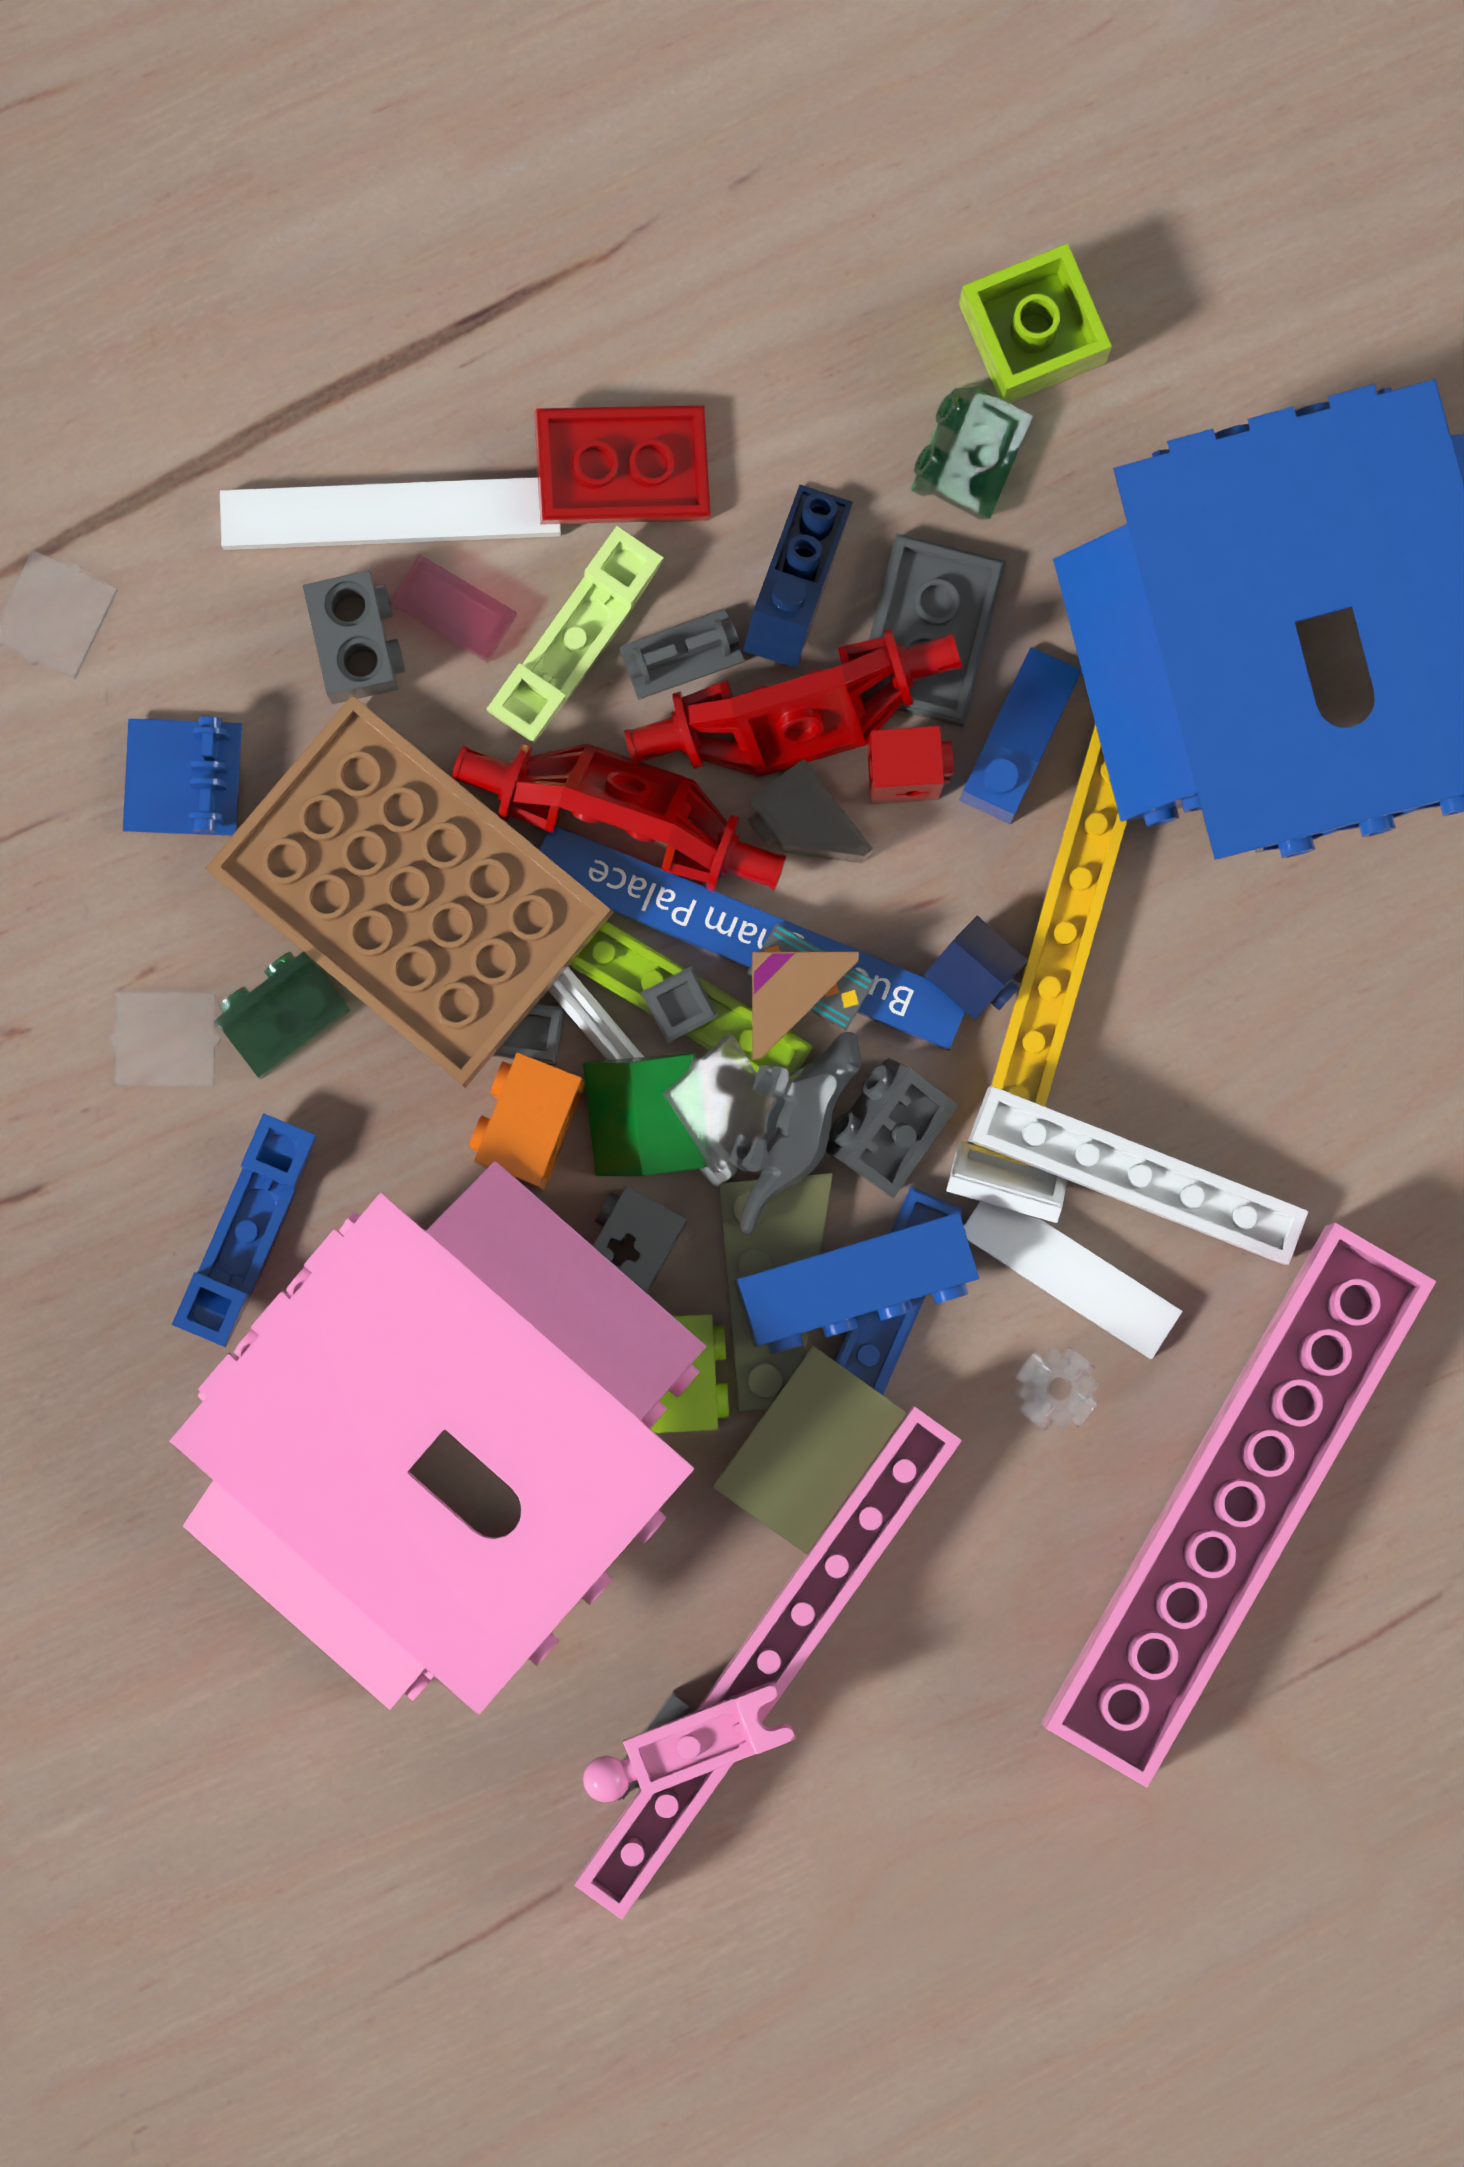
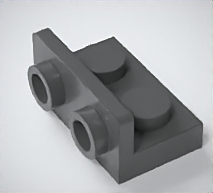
M887 1058L882 1065L877 1066L868 1074L862 1086L863 1092L850 1111L842 1114L833 1124L829 1134L830 1139L827 1143L826 1153L846 1164L884 1194L895 1198L959 1105L910 1067Z

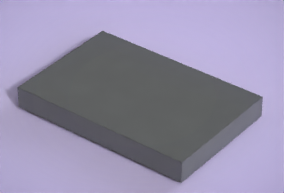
M896 533L869 640L885 637L883 631L892 628L896 643H902L903 648L947 636V634L953 632L963 667L913 681L914 687H911L910 691L914 704L905 707L903 702L897 709L898 711L961 727L964 726L1006 561ZM887 676L861 694L863 702H867L890 682L891 676Z

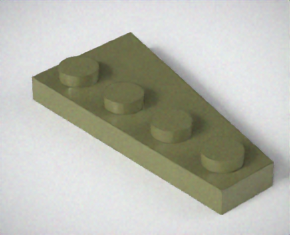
M833 1173L807 1175L801 1181L774 1196L763 1208L755 1228L750 1234L741 1232L740 1224L746 1201L757 1180L728 1182L719 1185L739 1412L768 1409L803 1360L808 1331L800 1333L803 1345L770 1354L767 1344L754 1347L734 1281L820 1255Z

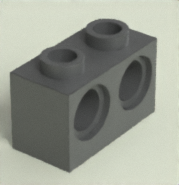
M370 570L304 584L303 590L325 689L332 705L346 702L352 695L356 699L398 690L395 674L405 672L398 639L387 640L383 619L393 617L386 584L375 586ZM347 597H358L365 602L363 614L358 619L350 622L338 619L335 612L339 602ZM360 651H369L375 654L378 659L374 671L363 677L350 674L348 672L350 658Z

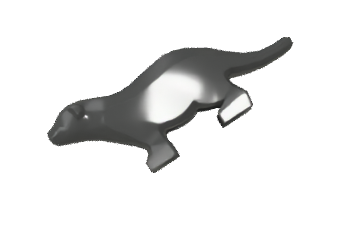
M852 1032L841 1033L813 1062L790 1074L788 1069L780 1066L760 1065L753 1085V1091L763 1095H770L774 1098L764 1123L765 1132L760 1138L755 1137L752 1148L747 1137L737 1135L729 1159L731 1164L741 1170L751 1172L762 1170L761 1176L755 1183L746 1201L741 1217V1232L745 1234L753 1232L756 1222L767 1203L774 1196L806 1177L823 1158L828 1143L835 1102L861 1067V1055L856 1034Z

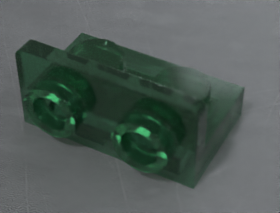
M980 386L953 389L943 399L937 410L936 422L938 425L930 444L921 451L914 467L916 477L911 491L921 496L935 495L979 520L990 519L1033 416Z
M305 951L296 957L292 952L282 955L264 970V974L268 979L251 992L245 986L238 989L218 1006L222 1014L213 1022L227 1036L259 1079L264 1078L351 1011Z

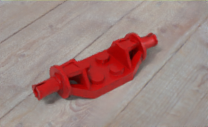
M892 628L884 630L885 637L838 647L841 661L840 666L826 670H813L802 677L773 686L756 687L748 693L736 697L733 695L728 680L687 696H683L682 691L673 693L672 698L675 711H672V718L635 729L624 730L633 764L637 765L642 761L682 750L684 755H689L694 769L704 767L703 761L752 776L761 777L866 746L871 730H880L903 702L905 707L914 704L910 688L914 687L913 681L955 668H963L953 632L944 637L903 648L902 643H896ZM890 675L891 681L864 704L861 694ZM699 732L733 733L736 741L699 736Z
M523 743L516 758H512L510 762L469 749L465 745L459 751L451 777L455 781L498 794V800L501 801L498 816L504 821H508L510 816L553 833L566 809L582 821L588 823L604 822L625 829L631 837L645 842L660 841L668 844L661 870L707 883L706 890L715 892L720 877L725 878L727 873L770 887L774 891L777 887L787 855H779L738 841L740 835L736 834L740 817L731 814L727 821L693 779L643 762L634 765L633 760L629 757L588 743L531 756L532 746Z

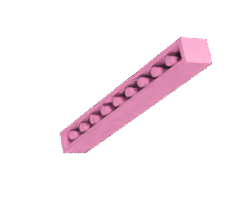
M911 1406L904 1419L809 1553L805 1555L695 1712L763 1684L775 1682L778 1692L776 1699L766 1703L758 1711L757 1716L760 1723L764 1721L962 1442L960 1438L915 1406ZM733 1763L647 1797L643 1796L640 1788L579 1873L574 1886L623 1920Z

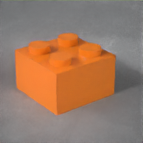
M517 1052L512 1064L502 1061L490 1094H493L494 1098L498 1099L491 1118L483 1115L480 1116L470 1140L469 1148L477 1152L474 1162L480 1167L487 1169L496 1161L520 1183L544 1192L584 1092L585 1083L583 1079Z

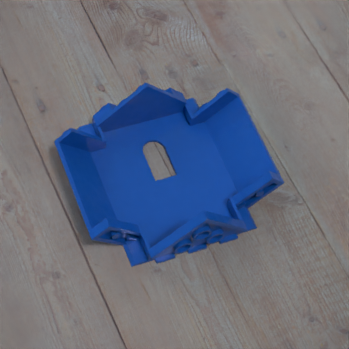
M1436 379L1393 391L1391 387L1376 391L1375 384L1328 396L1329 402L1312 404L1295 410L1294 406L1249 418L1247 419L1248 424L1229 427L1214 433L1213 429L1169 440L1167 441L1169 449L1158 450L1152 453L1151 458L1113 468L1127 524L1054 558L1053 561L1121 822L1144 818L1146 827H1153L1179 819L1177 809L1182 807L1185 813L1202 810L1214 860L1255 850V853L1277 849L1280 850L1281 858H1289L1314 851L1315 845L1313 840L1334 832L1360 828L1362 837H1369L1396 829L1395 818L1418 810L1441 807L1443 816L1464 812V434L1450 435ZM1352 608L1374 689L1375 704L1371 714L1364 722L1354 727L1341 728L1325 720L1317 708L1295 623Z

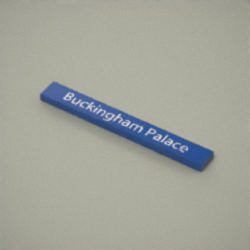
M556 826L553 833L547 831L540 851L610 908L612 912L749 969L752 965V952H760L776 923L825 952H859V962L852 968L875 980L857 1013L945 1050H950L965 1011L929 979L716 891H708L704 886L663 871L658 867L559 826Z

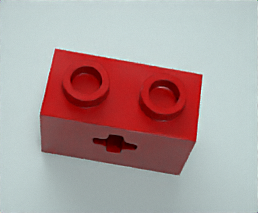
M940 726L870 731L867 745L870 803L884 804L938 800L943 785L950 784L951 776L954 775L952 742H941Z

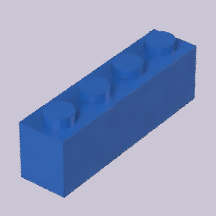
M958 1212L735 1280L734 1283L753 1346L757 1347L767 1344L770 1354L803 1345L800 1333L822 1327L826 1338L859 1328L856 1316L877 1310L880 1321L912 1312L914 1310L911 1300L933 1294L935 1304L968 1295L965 1283L980 1278L962 1219Z

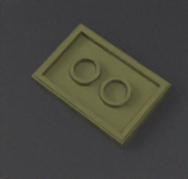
M812 1346L712 1487L807 1555L904 1419L907 1412L819 1349Z

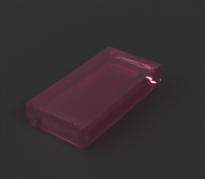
M421 554L415 560L390 601L393 607L486 663L489 662L517 617L516 611Z

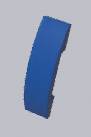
M263 1113L240 1165L242 1171L198 1272H194L171 1325L226 1348L259 1281L288 1214L317 1137L315 1134Z

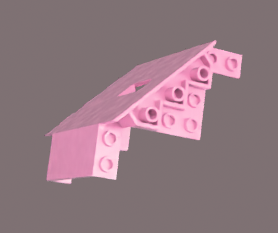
M496 1161L426 1231L381 1192L361 1216L354 1211L347 1218L341 1229H333L305 1262V1267L287 1287L286 1291L288 1293L286 1294L284 1291H281L251 1326L252 1329L234 1350L236 1356L228 1353L198 1388L200 1391L198 1397L203 1402L170 1440L175 1447L213 1479L183 1527L389 1710L404 1694L414 1701L430 1681L436 1677L479 1715L528 1659L538 1666L560 1640L552 1631L581 1598L589 1605L596 1600L613 1580L605 1570L634 1537L645 1544L667 1518L659 1509L695 1469L651 1430V1427L668 1409L660 1402L661 1398L668 1391L678 1398L700 1373L692 1363L707 1346ZM444 1429L508 1484L519 1497L521 1505L520 1521L509 1534L500 1537H489L477 1532L409 1472L411 1467Z

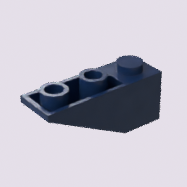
M799 485L755 604L743 651L794 668L798 667L853 504L852 501Z

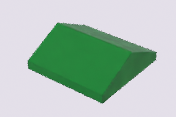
M696 1053L583 1063L596 1176H650L706 1168L708 1166Z

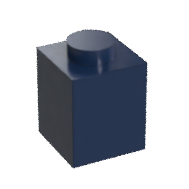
M977 915L948 945L924 976L976 1020L990 1004L997 1010H1000L1022 985L1014 977L1029 960Z

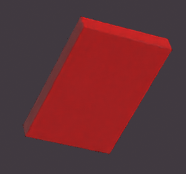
M704 405L536 408L534 419L540 525L708 521L711 517Z

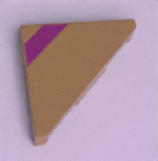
M752 952V1060H761L859 962V952Z

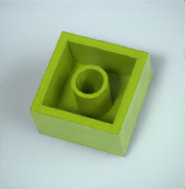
M1068 243L962 286L959 306L1002 406L1106 364L1112 345Z

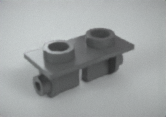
M726 609L619 646L638 700L745 662L738 644L737 632L732 620H729Z

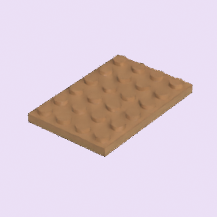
M353 695L205 867L216 879L465 1088L613 914L610 908Z

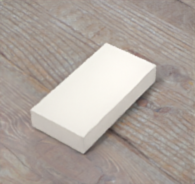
M959 1141L946 1191L1057 1223L1062 1210L1068 1180L993 1150Z

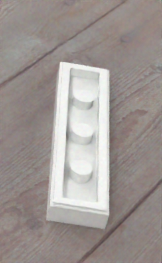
M979 1201L964 1225L969 1243L1148 1359L1154 1357L1183 1312L1040 1218Z

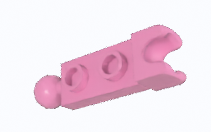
M775 1682L763 1684L740 1693L735 1697L624 1739L623 1744L629 1758L620 1761L616 1757L606 1755L592 1760L585 1768L583 1774V1784L586 1792L596 1801L603 1803L614 1802L624 1795L629 1783L638 1780L643 1796L647 1797L794 1740L796 1737L793 1728L789 1724L767 1727L760 1723L757 1716L758 1711L763 1705L776 1699L778 1692Z

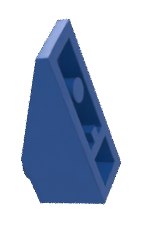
M1030 647L967 780L959 801L1008 824L1011 823L1082 670Z

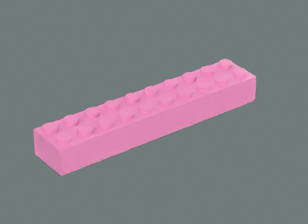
M1337 1223L1324 1227L1040 1722L1046 1729L1148 1788L1437 1281Z

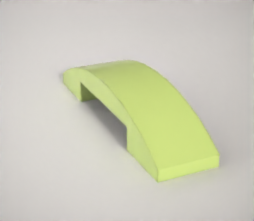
M616 526L585 569L584 578L523 664L519 663L487 707V712L534 743L567 703L605 651L663 561V557Z

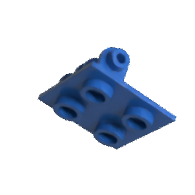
M211 716L199 717V721L128 719L123 832L232 836L237 831L242 723L222 722V718Z

